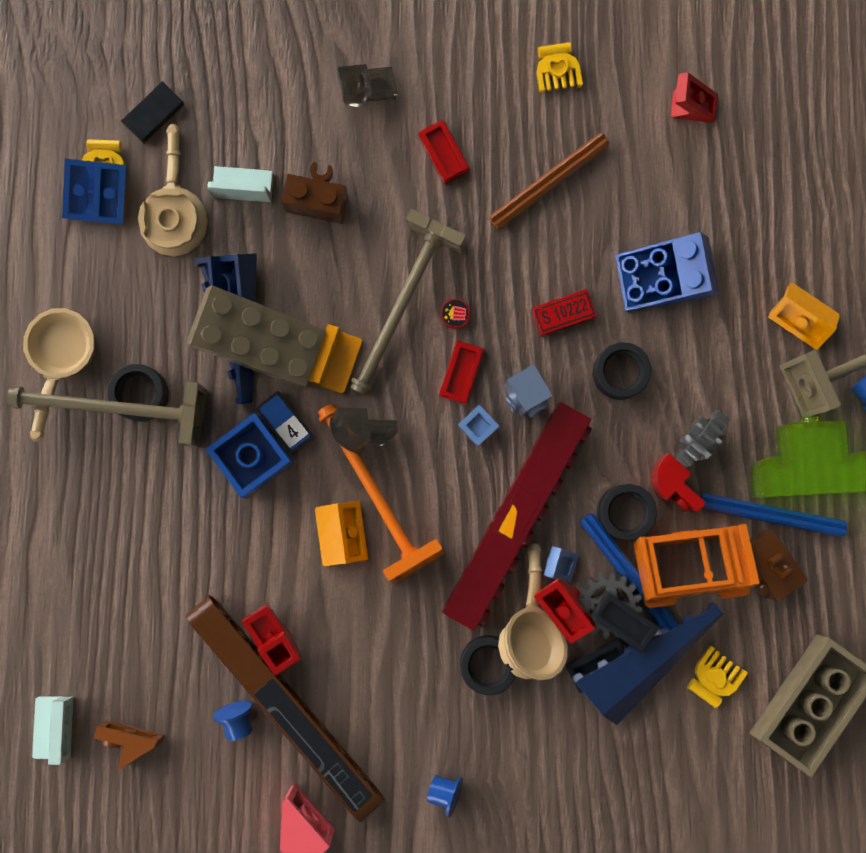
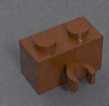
M313 162L310 167L313 179L292 174L287 175L281 201L286 212L340 224L343 223L348 201L347 188L344 185L330 183L333 178L331 165H328L327 172L324 175L317 174L318 165L316 162Z
M762 530L750 539L760 582L755 587L764 598L768 597L771 600L780 601L808 581L773 530Z

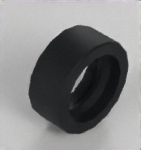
M619 342L608 346L598 355L593 364L592 376L596 387L603 395L611 399L625 400L638 395L646 388L651 378L652 367L648 356L640 347L632 343ZM618 354L628 355L633 358L639 368V376L636 382L631 387L625 389L612 386L607 381L604 373L607 361L612 356Z
M130 364L120 368L112 376L108 384L107 397L109 401L123 402L121 391L125 382L134 376H144L153 382L156 389L155 398L151 405L165 407L168 402L169 389L165 379L158 371L143 364ZM118 414L132 421H148L153 419V417Z
M624 484L614 486L604 493L599 500L597 515L598 520L611 537L623 541H631L644 537L651 531L656 522L657 509L656 503L649 492L641 486ZM621 495L634 496L643 505V521L634 529H619L610 519V506Z
M492 635L478 636L468 642L462 651L460 658L461 675L467 686L476 693L487 696L500 694L508 689L516 678L511 672L513 669L509 664H506L503 676L491 683L478 680L471 671L470 663L475 652L484 647H492L499 650V637Z

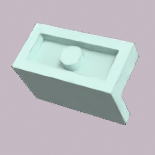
M214 166L213 182H208L207 188L214 198L271 202L274 174L273 171Z
M39 696L35 699L32 752L34 759H48V765H61L71 758L74 697Z

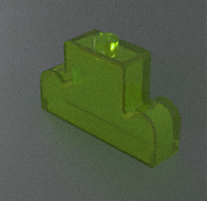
M819 416L801 417V423H789L778 426L776 428L778 456L760 458L751 467L753 498L866 491V451L848 453L846 424L843 420L819 421Z

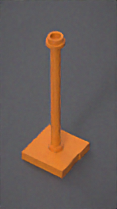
M333 404L326 405L318 411L319 421L321 423L327 422L402 551L400 555L402 559L383 570L388 581L395 584L444 555L445 552L437 539L419 549L417 546H412L337 418L340 413L339 409L335 408Z

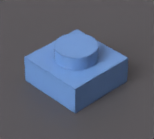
M480 405L457 425L477 447L499 428L495 420Z
M552 546L544 575L571 583L579 554Z

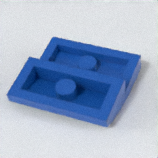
M65 159L62 218L123 225L126 165Z

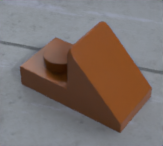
M104 721L98 725L94 735V739L102 740L104 746L111 748L123 746L118 770L155 748L164 738L162 734L110 721Z

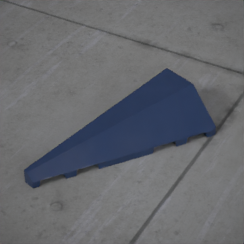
M257 253L194 258L196 267H201L205 282L201 284L203 292H205L206 288L213 285L255 302ZM229 361L231 370L227 371L228 377L235 380L238 391V398L235 399L236 404L251 403L253 370Z
M714 602L709 603V608L696 617L690 614L682 618L684 623L669 631L666 627L658 630L643 653L630 645L624 649L625 653L614 661L608 663L604 659L597 663L599 669L584 677L581 673H578L572 678L605 718L618 725L719 620L723 612Z

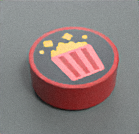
M451 299L442 306L441 319L447 327L459 329L467 324L470 317V309L464 301Z

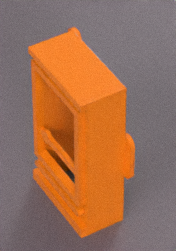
M747 524L639 537L633 543L644 605L647 608L672 606L676 604L677 598L717 593L722 599L746 596L750 593L751 588L760 584ZM719 539L728 580L712 581L714 575L710 571L704 540ZM699 541L705 569L704 578L707 579V583L662 588L654 547Z

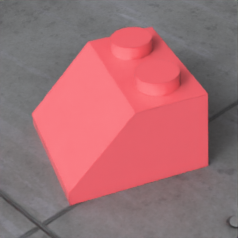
M294 783L282 803L280 850L282 853H324L330 847L335 828Z

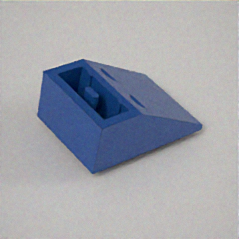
M702 232L615 255L626 312L689 302L720 294L709 237Z

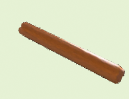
M598 133L491 214L489 219L491 224L497 230L501 229L604 151L609 145L605 135Z

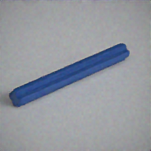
M707 493L702 494L700 497L706 502L701 508L703 510L839 537L845 536L848 525L843 520Z
M588 514L580 521L582 527L620 576L625 575L627 577V585L631 583L636 584V589L633 592L634 594H641L642 599L640 601L644 605L639 571L611 535L606 532L594 514ZM644 605L661 629L666 627L670 631L680 625L666 606L647 608Z

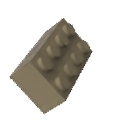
M211 285L205 290L185 345L291 385L306 387L326 330Z
M816 634L749 734L812 778L866 698V664L832 639Z

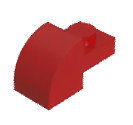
M670 453L662 455L654 465L651 475L652 487L657 497L664 501L673 495L675 498L672 501L684 512L688 510L690 512H698L706 504L684 483L692 473Z
M268 603L242 619L241 623L258 646L259 654L274 676L301 659L299 649L287 627L282 625Z

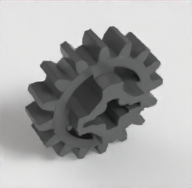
M718 409L712 412L706 419L704 417L696 419L680 437L679 442L682 444V447L677 451L674 458L685 468L691 466L695 460L700 459L702 461L709 458L726 436L722 434V430L728 426L730 419Z
M611 571L609 578H605L603 573L599 572V580L595 581L589 577L587 580L590 586L588 588L585 586L580 587V592L584 597H578V601L589 615H591L590 609L594 611L606 591L638 613L643 611L641 605L635 604V602L642 599L641 594L632 593L636 589V584L626 585L627 577L625 575L621 576L618 580L615 577L614 571ZM605 586V590L600 594H592L596 589ZM617 587L627 594L629 601L617 594ZM593 619L596 627L592 630V634L595 635L600 629L603 631L604 638H608L611 631Z

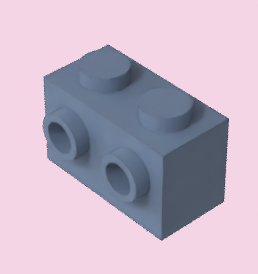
M534 364L507 379L503 386L508 394L505 400L513 413L518 412L521 417L527 413L530 418L539 414L549 406L547 401L553 396Z

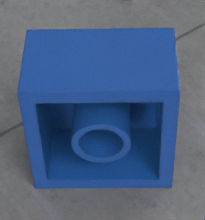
M253 413L205 449L238 495L245 499H248L295 464L263 419L256 413Z

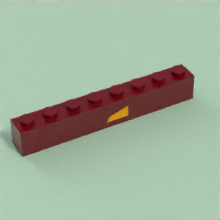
M562 402L555 406L443 607V614L475 631L477 625L483 627L491 612L487 610L488 605L492 599L498 600L505 587L501 583L507 572L512 574L520 558L516 557L520 547L526 548L534 535V532L530 529L535 520L541 522L549 508L545 504L550 493L555 496L561 487L563 480L559 477L564 468L569 470L578 455L574 452L579 442L584 444L592 430L588 426L591 418Z

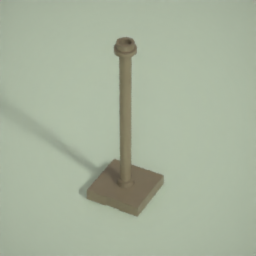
M412 208L406 218L410 230L424 236L423 240L426 242L358 379L352 378L351 380L353 383L350 388L364 395H367L368 391L372 389V386L368 384L436 247L440 248L442 245L462 255L467 245L466 235Z
M816 349L779 365L803 419L842 406L831 382L865 368L866 354L825 371Z
M186 382L183 405L180 408L29 393L25 392L22 386H16L15 388H9L7 404L15 409H21L23 404L179 420L180 433L178 443L188 447L200 448L207 389L199 383Z

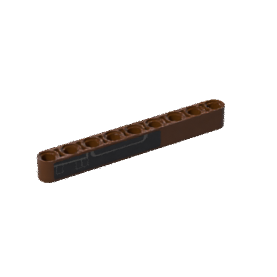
M208 595L186 614V619L193 629L359 822L366 819L385 801L376 785L281 674L278 673L274 676L259 654L257 646L213 596Z

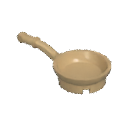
M170 124L166 130V134H168V151L166 152L168 155L167 185L150 194L146 201L142 203L138 222L141 236L149 247L160 254L175 257L188 254L199 246L206 235L208 219L206 209L199 198L176 184L179 174V156H181L179 148V135L181 133L176 124Z
M52 308L40 313L29 323L24 335L23 351L28 363L38 373L43 374L44 378H47L41 394L54 395L58 384L57 381L79 373L84 367L86 368L91 363L95 353V339L89 322L79 313L67 308ZM37 406L34 409L35 415L30 438L35 442L42 440L45 435L46 420L50 414L49 407Z
M531 543L527 548L529 559L528 574H530L526 601L527 607L511 617L506 628L499 635L498 647L502 661L505 665L509 664L513 669L511 672L515 676L526 680L534 679L540 681L552 679L562 671L567 661L568 646L564 635L547 613L537 606L538 602L534 598V594L541 590V574L543 569H541L540 561L541 548L538 544Z

